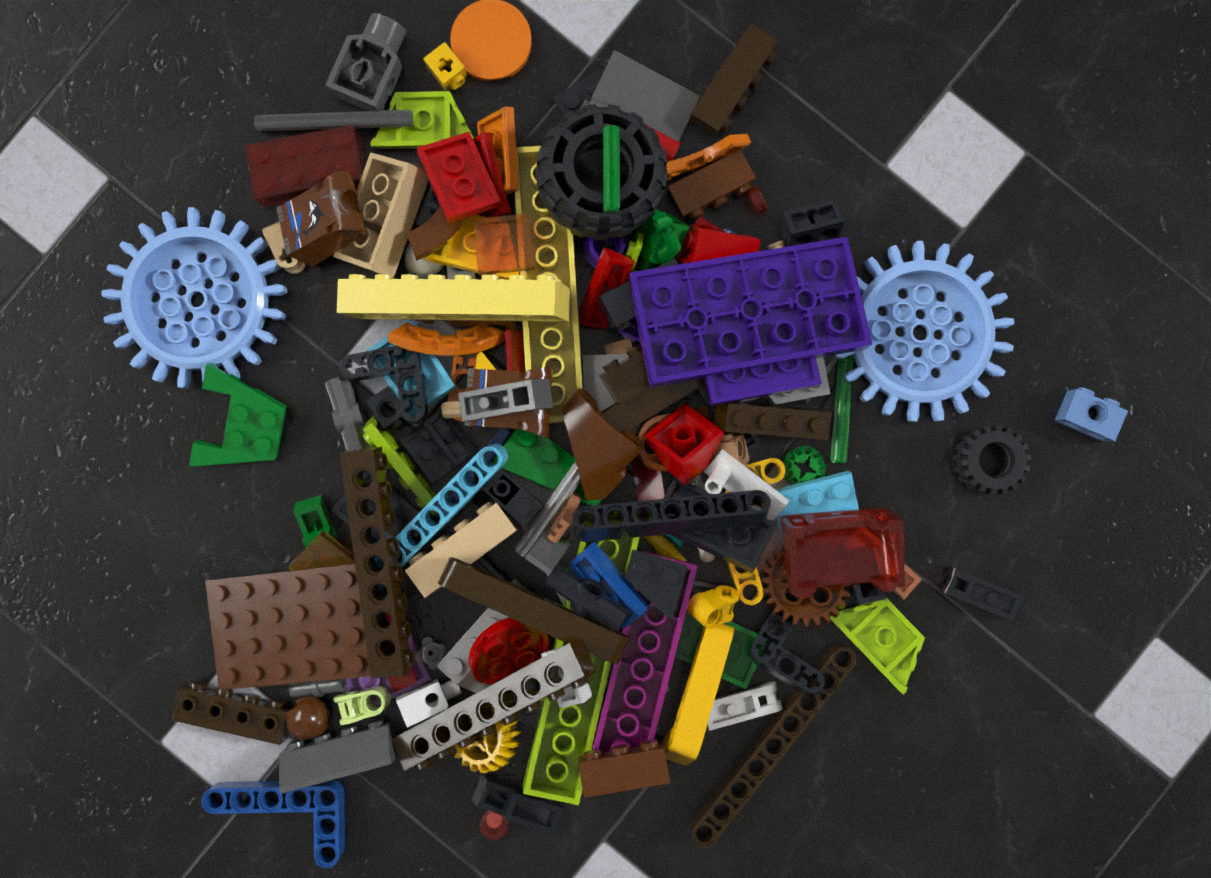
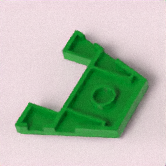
M208 362L205 366L202 389L231 395L223 445L195 440L192 446L189 466L276 460L287 405L257 388L253 389L241 382L240 378L233 374L229 375L218 369L219 366Z

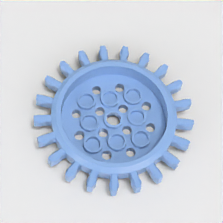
M188 207V226L181 228L177 227L176 219L171 213L163 212L162 220L167 232L156 236L152 228L141 223L138 228L148 243L138 250L134 245L122 241L119 245L124 253L133 257L128 269L108 264L106 269L113 275L124 278L122 289L102 290L103 297L112 301L121 300L122 312L112 313L103 317L104 322L110 325H119L125 322L129 330L127 334L120 336L113 342L115 347L124 349L136 342L142 349L134 356L130 365L140 369L151 357L155 358L159 363L152 379L163 383L171 366L179 368L177 384L179 388L189 389L192 370H201L203 381L205 366L208 362L214 363L219 367L223 366L227 374H233L240 378V373L233 360L243 354L247 361L259 365L262 362L259 355L250 348L258 337L268 344L275 345L277 342L273 334L262 330L265 319L272 318L278 321L285 320L286 314L280 310L268 308V297L287 294V288L279 284L267 286L265 275L276 272L282 267L278 265L276 260H269L259 265L255 259V256L262 252L268 246V243L260 237L254 240L247 248L240 244L241 239L249 228L241 220L234 226L229 236L222 233L225 214L218 210L214 211L209 228L200 227V213L194 207ZM201 254H206V256H207L206 261L203 262V263H200V262H199V257H200V255H201ZM179 260L180 267L173 269V263ZM239 273V280L233 282L231 279L232 275ZM212 280L213 286L207 289L205 286L206 282ZM185 286L187 292L185 295L181 296L179 294V290L181 287ZM200 292L204 296V302L201 306L194 307L191 304V298L195 293ZM156 293L160 294L158 302L153 301V296ZM241 299L246 300V305L243 308L238 307V302ZM214 306H219V313L213 315L212 308ZM192 312L193 319L187 322L186 315ZM165 319L167 321V325L165 328L161 329L159 323L161 320ZM221 332L226 333V338L223 341L218 339V335ZM198 338L200 344L197 348H194L192 341Z
M917 241L913 244L912 248L913 261L905 263L901 258L897 245L891 246L887 250L888 258L892 264L890 269L884 271L878 261L871 257L864 264L873 275L874 280L867 285L857 277L873 345L866 350L833 355V357L843 359L850 355L854 356L857 368L848 371L843 378L846 382L856 380L862 374L865 376L870 385L861 394L860 400L863 402L872 399L878 390L888 395L882 409V414L885 416H889L894 412L897 401L900 400L908 402L907 422H917L920 403L930 404L934 422L944 420L942 400L948 398L952 400L955 409L960 414L969 411V408L961 392L969 387L978 397L986 398L990 392L978 380L982 372L985 371L997 378L1004 376L1006 372L989 360L992 351L1001 354L1013 351V345L1007 342L995 341V329H1005L1013 325L1014 319L1006 317L994 319L991 309L992 306L1003 303L1008 297L1006 293H999L989 299L986 298L981 287L993 277L994 274L991 270L979 275L975 281L965 274L972 264L973 255L968 254L963 257L956 268L946 264L949 255V244L945 243L937 250L935 261L924 258L925 248L923 241ZM899 290L906 292L905 299H901L898 296ZM937 293H942L944 295L943 302L937 300ZM879 307H883L886 310L885 316L878 314L877 310ZM917 310H921L924 313L923 319L916 317ZM955 313H959L962 316L961 322L955 321ZM915 326H923L926 329L927 336L924 340L920 341L914 337L913 329ZM897 327L903 329L904 334L902 337L896 335L895 330ZM935 330L941 332L942 337L940 340L934 338ZM876 345L883 347L881 355L875 352ZM914 348H919L921 350V356L919 358L914 356ZM953 351H957L959 353V359L957 361L953 360L951 357ZM894 365L901 368L899 375L893 373ZM933 368L939 371L938 378L932 377L931 370Z

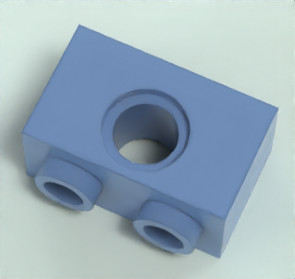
M1079 387L1078 389L1067 391L1055 421L1103 442L1116 441L1128 411L1120 408V403L1109 398L1102 400L1095 397V392L1087 388ZM1090 407H1093L1096 412L1094 420L1088 415Z

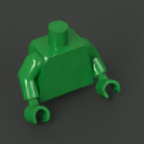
M656 209L652 216L635 230L634 242L638 233L644 234L639 254L643 259L639 271L654 269L658 264H664L676 258L681 250V245L687 235L689 226L665 211Z

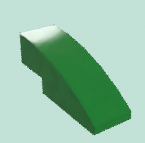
M319 495L296 502L294 514L303 533L302 541L313 567L345 565L336 531L323 496Z

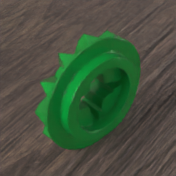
M796 447L789 451L783 460L785 466L784 478L790 485L825 477L826 464L823 455L812 447ZM809 457L808 466L815 472H805L799 479L801 469L794 462L804 463Z

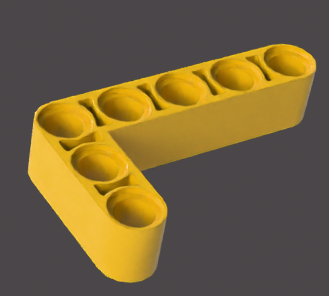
M776 458L764 459L746 465L750 471L767 484L780 481L785 474L784 464ZM768 463L775 464L778 470L777 475L772 479L768 478L764 472L765 466ZM725 489L722 493H730V492ZM727 562L734 588L740 594L739 599L748 605L759 603L764 593L757 567L753 574L748 571L737 572L735 565ZM748 584H753L756 587V594L751 599H746L743 596V588Z
M725 624L717 625L712 629L703 627L674 727L665 734L663 739L667 760L685 766L696 760L731 645L734 627Z

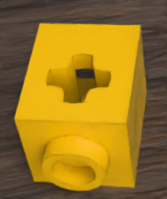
M445 42L423 58L427 68L445 91L459 88L468 76L463 64ZM447 67L448 69L452 70L450 72H447L446 70H443V68Z

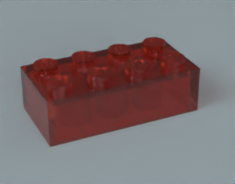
M353 125L245 145L254 199L262 206L288 202L314 186H321L327 176L337 171L350 172L353 176L355 189H357L365 169L360 135Z

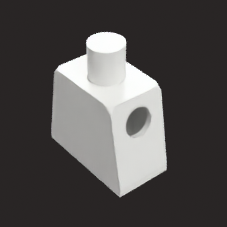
M435 679L397 696L396 702L406 726L409 727L449 708L447 700L462 693L459 686L452 680L440 685L438 679ZM435 693L438 696L436 701L429 703L425 700L427 695Z

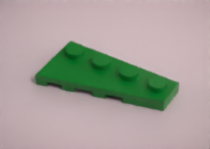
M516 429L503 446L508 454L507 462L502 467L503 470L555 491L576 462L572 455L549 438L525 430ZM498 455L491 464L496 465L498 463ZM582 482L574 490L575 493L581 496L580 503L587 506L598 505L602 500H586Z

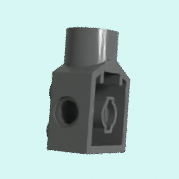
M372 13L363 34L347 35L325 85L331 95L367 111L385 110L403 69L397 53L406 35V29L387 16Z

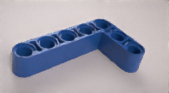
M336 780L326 781L282 794L279 789V781L220 782L212 786L202 796V807L205 811L212 814L313 812L314 859L317 865L322 868H331L344 853V789L341 783ZM330 790L333 792L335 800H326L323 791ZM242 791L250 795V803L242 800ZM274 791L277 793L279 802L271 801L268 792ZM296 791H303L307 796V801L298 800ZM214 792L221 794L223 803L215 801L213 797ZM325 818L333 820L335 828H327L323 820ZM324 847L333 848L335 856L326 855Z

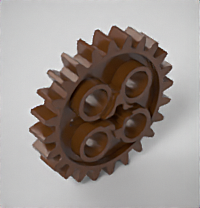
M796 539L793 540L792 548H789L784 543L781 547L782 553L776 549L773 551L775 560L767 558L766 564L770 568H763L762 574L768 577L761 579V584L768 587L763 590V596H770L766 606L775 605L773 615H777L780 612L783 613V623L788 618H791L792 627H795L798 621H802L803 628L807 629L809 622L812 621L814 627L818 628L820 619L825 624H829L831 621L829 614L837 618L840 614L837 608L844 609L846 603L841 599H848L850 597V593L844 590L852 585L851 582L844 581L849 576V572L841 571L846 562H836L835 559L838 556V552L829 555V545H826L821 550L817 540L813 547L809 546L807 539H804L802 546H799ZM789 564L794 565L799 573L791 575L787 573L785 566ZM817 565L823 567L826 575L819 576L815 574L812 567ZM802 579H806L807 584H810L809 588H805L804 583H801ZM781 581H786L790 584L783 585L781 584ZM828 582L830 586L827 587L826 585H822L821 583ZM785 592H795L799 600L797 602L787 600ZM820 592L824 594L826 602L818 603L815 601L813 593Z

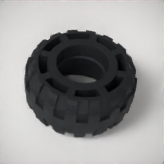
M596 104L583 106L582 110L572 113L570 111L561 117L554 127L550 128L539 150L536 164V181L542 203L550 212L551 217L560 226L563 225L572 234L582 238L586 236L595 238V240H608V238L618 236L621 238L632 233V231L642 226L652 216L665 190L668 175L665 149H662L659 142V136L653 128L643 123L642 117L634 112L630 114L620 110V106L608 104V107H597ZM607 125H616L620 129V157L624 160L629 170L628 180L620 188L619 211L613 213L604 211V193H598L585 187L575 173L576 162L582 154L593 149H603V130Z

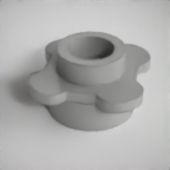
M425 637L421 641L422 646L420 650L415 652L414 659L418 663L423 662L427 664L429 669L438 668L436 666L446 653V647L443 644L433 642L431 637ZM430 650L433 652L431 656L428 655Z

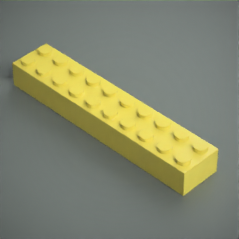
M541 146L516 147L519 190L515 191L520 275L526 276V279L537 280V275L554 276V279L561 280L562 284L570 288L569 322L523 321L525 369L528 371L553 367L551 390L553 408L546 410L550 415L549 424L565 423L562 406L579 388L583 389L574 238L569 229L563 225L560 226L551 217L550 212L544 207L539 196L536 181V164Z

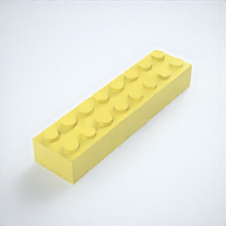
M350 274L349 279H338L337 313L357 319L569 322L570 288L562 284L561 280H556L554 276L537 275V280L526 279V276L509 275V280L499 279V276L482 275V280L472 279L470 275H455V280L445 279L443 275H428V279H418L417 275H401V279H392L391 275L377 274L375 279H368L365 275Z

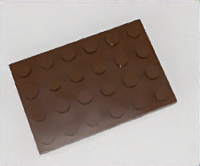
M355 563L205 581L218 687L238 689L371 676Z

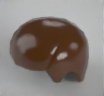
M313 695L304 696L296 700V706L288 711L286 715L287 728L291 735L300 741L322 735L326 731L330 720V711L325 701Z

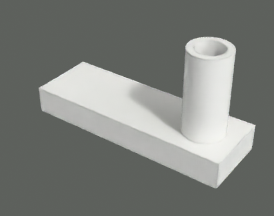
M723 449L704 471V473L710 476L705 483V489L710 494H719L723 487L729 492L751 490L766 492L771 499V506L767 515V519L771 521L786 507L789 501ZM751 506L755 510H762L758 506Z

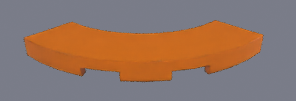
M748 134L728 135L706 149L667 162L668 175L666 181L672 180V177L684 172L687 175L707 167V163L724 158L740 149L742 150L751 143Z
M406 322L388 333V342L407 350L431 355L452 356L472 354L490 349L505 341V333L493 326H490V328L475 326L469 329L457 330L456 334L439 335L437 330L421 328Z

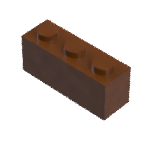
M740 149L668 186L667 195L680 220L683 221L688 218L689 221H693L704 214V209L710 206L716 209L727 203L728 197L734 194L741 196L749 192L756 177Z
M657 740L643 741L640 743V746L629 748L627 744L612 747V751L603 753L599 749L584 752V756H580L578 760L584 798L670 783L664 743H658Z

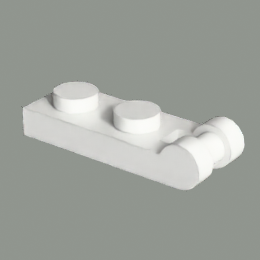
M776 682L764 683L757 687L715 698L708 721L709 730L781 711L783 707L781 700L777 699L776 691L778 689ZM765 695L767 703L760 706L758 697Z

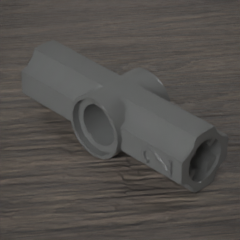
M342 376L325 382L333 407V421L337 431L342 435L346 450L372 448L363 437V434H365L363 428L366 424V417L360 403H357L351 380Z

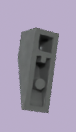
M530 379L458 393L462 422L553 408L549 379Z
M551 526L546 529L525 557V559L548 575L572 543L568 539L571 534L567 531L558 543H553L547 539Z

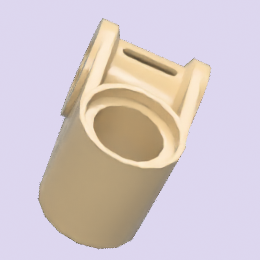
M280 222L263 228L264 237L278 265L291 274L302 272L306 267L305 263L292 258L293 262L288 263L290 257L286 254Z

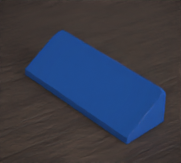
M595 542L568 563L576 575L582 579L590 578L598 581L605 588L606 595L630 610L629 616L621 626L623 629L642 616L649 608L648 603Z

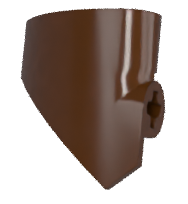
M579 388L562 406V413L586 500L605 499L624 478L626 467L645 447L640 438L631 431L626 430L622 434L601 416L598 403L594 397L586 390Z

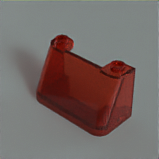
M867 508L789 514L781 517L789 592L795 595V597H811L812 593L817 591V586L871 582L880 591H894L896 587L905 586L904 520L892 510L886 508Z

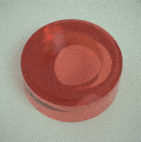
M755 186L749 189L747 195L755 212L760 215L768 211V206L759 188Z
M491 811L483 815L480 829L486 838L497 840L507 832L508 820L504 819L502 815Z

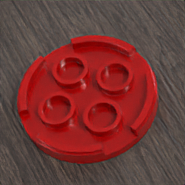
M510 617L502 619L489 626L475 640L468 656L469 668L479 683L493 685L541 659V654L547 652L549 648L548 634Z

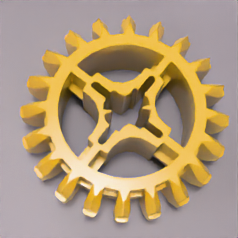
M491 705V710H492V713L494 714V713H495V710H494L493 705ZM469 717L470 724L472 725V719ZM519 720L504 726L503 722L496 725V732L483 737L484 739H482L481 734L475 736V743L460 749L459 746H456L457 753L454 758H463L462 766L470 765L471 771L480 770V773H487L499 770L501 766H505L510 762L509 758L514 757L516 754L513 748L518 747L520 743L515 739V736H518L521 732L515 730L514 725ZM477 746L480 747L483 752L486 751L488 755H486V754L482 753L481 751H479V750L477 749Z

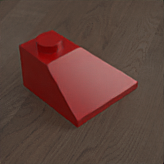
M684 403L646 433L644 437L667 471L687 485L707 469L724 436V432Z

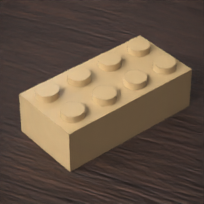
M370 152L356 191L359 210L362 214L367 237L360 241L349 242L348 246L334 253L333 257L378 274L391 275L394 278L408 239L407 232L411 231L429 181L425 171L410 163Z
M488 502L476 511L479 515L474 520H471V518L465 519L455 526L454 530L456 533L451 537L448 534L443 535L431 544L433 547L432 551L429 553L426 550L420 552L408 561L411 566L405 572L424 598L442 587L438 584V581L449 557L457 558L472 565L485 553H488L520 529L511 515L498 503Z

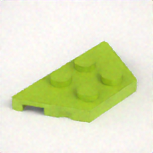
M450 91L395 92L390 102L389 110H411L413 113V125L405 127H380L376 137L371 141L372 149H416L420 146L470 132Z
M887 598L886 600L840 610L837 618L829 614L830 620L891 684L904 695L908 688L906 685L911 671H914L917 662V653L921 650L925 637Z

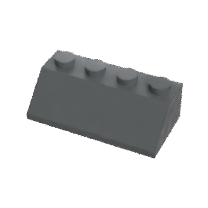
M380 718L368 722V727L357 729V725L340 730L341 734L331 736L330 733H324L315 737L313 742L304 744L303 740H298L287 744V749L279 754L280 793L392 764L398 756L391 740L397 737L393 721L384 722V719Z

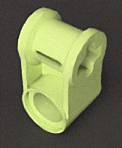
M375 686L335 696L333 699L334 702L338 703L342 718L339 721L340 725L354 723L380 714L390 705L391 694L389 690L383 686ZM371 694L380 697L381 707H376L371 703Z

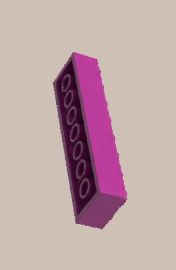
M644 550L641 551L685 564L688 567L672 619L662 613L633 585L648 603L649 608L642 616L621 630V633L629 636L630 639L619 664H613L591 750L599 749L603 753L612 751L614 746L627 744L629 748L640 746V743L643 741L654 740L697 570L695 563Z

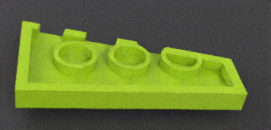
M373 415L367 420L363 428L365 432L363 434L364 439L371 447L382 446L383 453L387 456L388 468H394L400 475L398 479L407 491L411 489L416 494L417 498L415 500L420 508L423 509L437 494L422 474L415 475L413 473L415 466L411 459L403 452L399 454L396 450L398 449L396 439L390 432L382 431L378 425L380 422ZM435 510L430 511L433 516L438 513Z

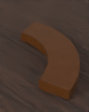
M439 206L427 222L407 232L416 261L444 247L447 241L457 231H460L467 217L447 223Z

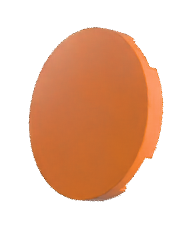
M480 0L472 3L458 15L451 30L452 52L463 64L467 74L481 81L490 82L509 76L512 77L523 68L531 52V31L526 18L516 7L502 0Z

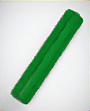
M607 125L603 130L604 211L612 213L618 212L620 208V129L616 125Z

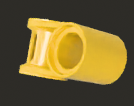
M718 586L714 589L695 594L689 600L686 611L707 629H712L717 625L732 621L734 616L732 610L734 604L739 600L740 594L730 586Z

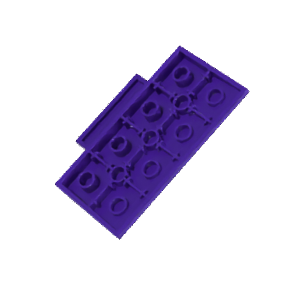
M847 237L629 273L649 388L705 378L710 406L817 387L822 382L816 358L866 350L873 345Z

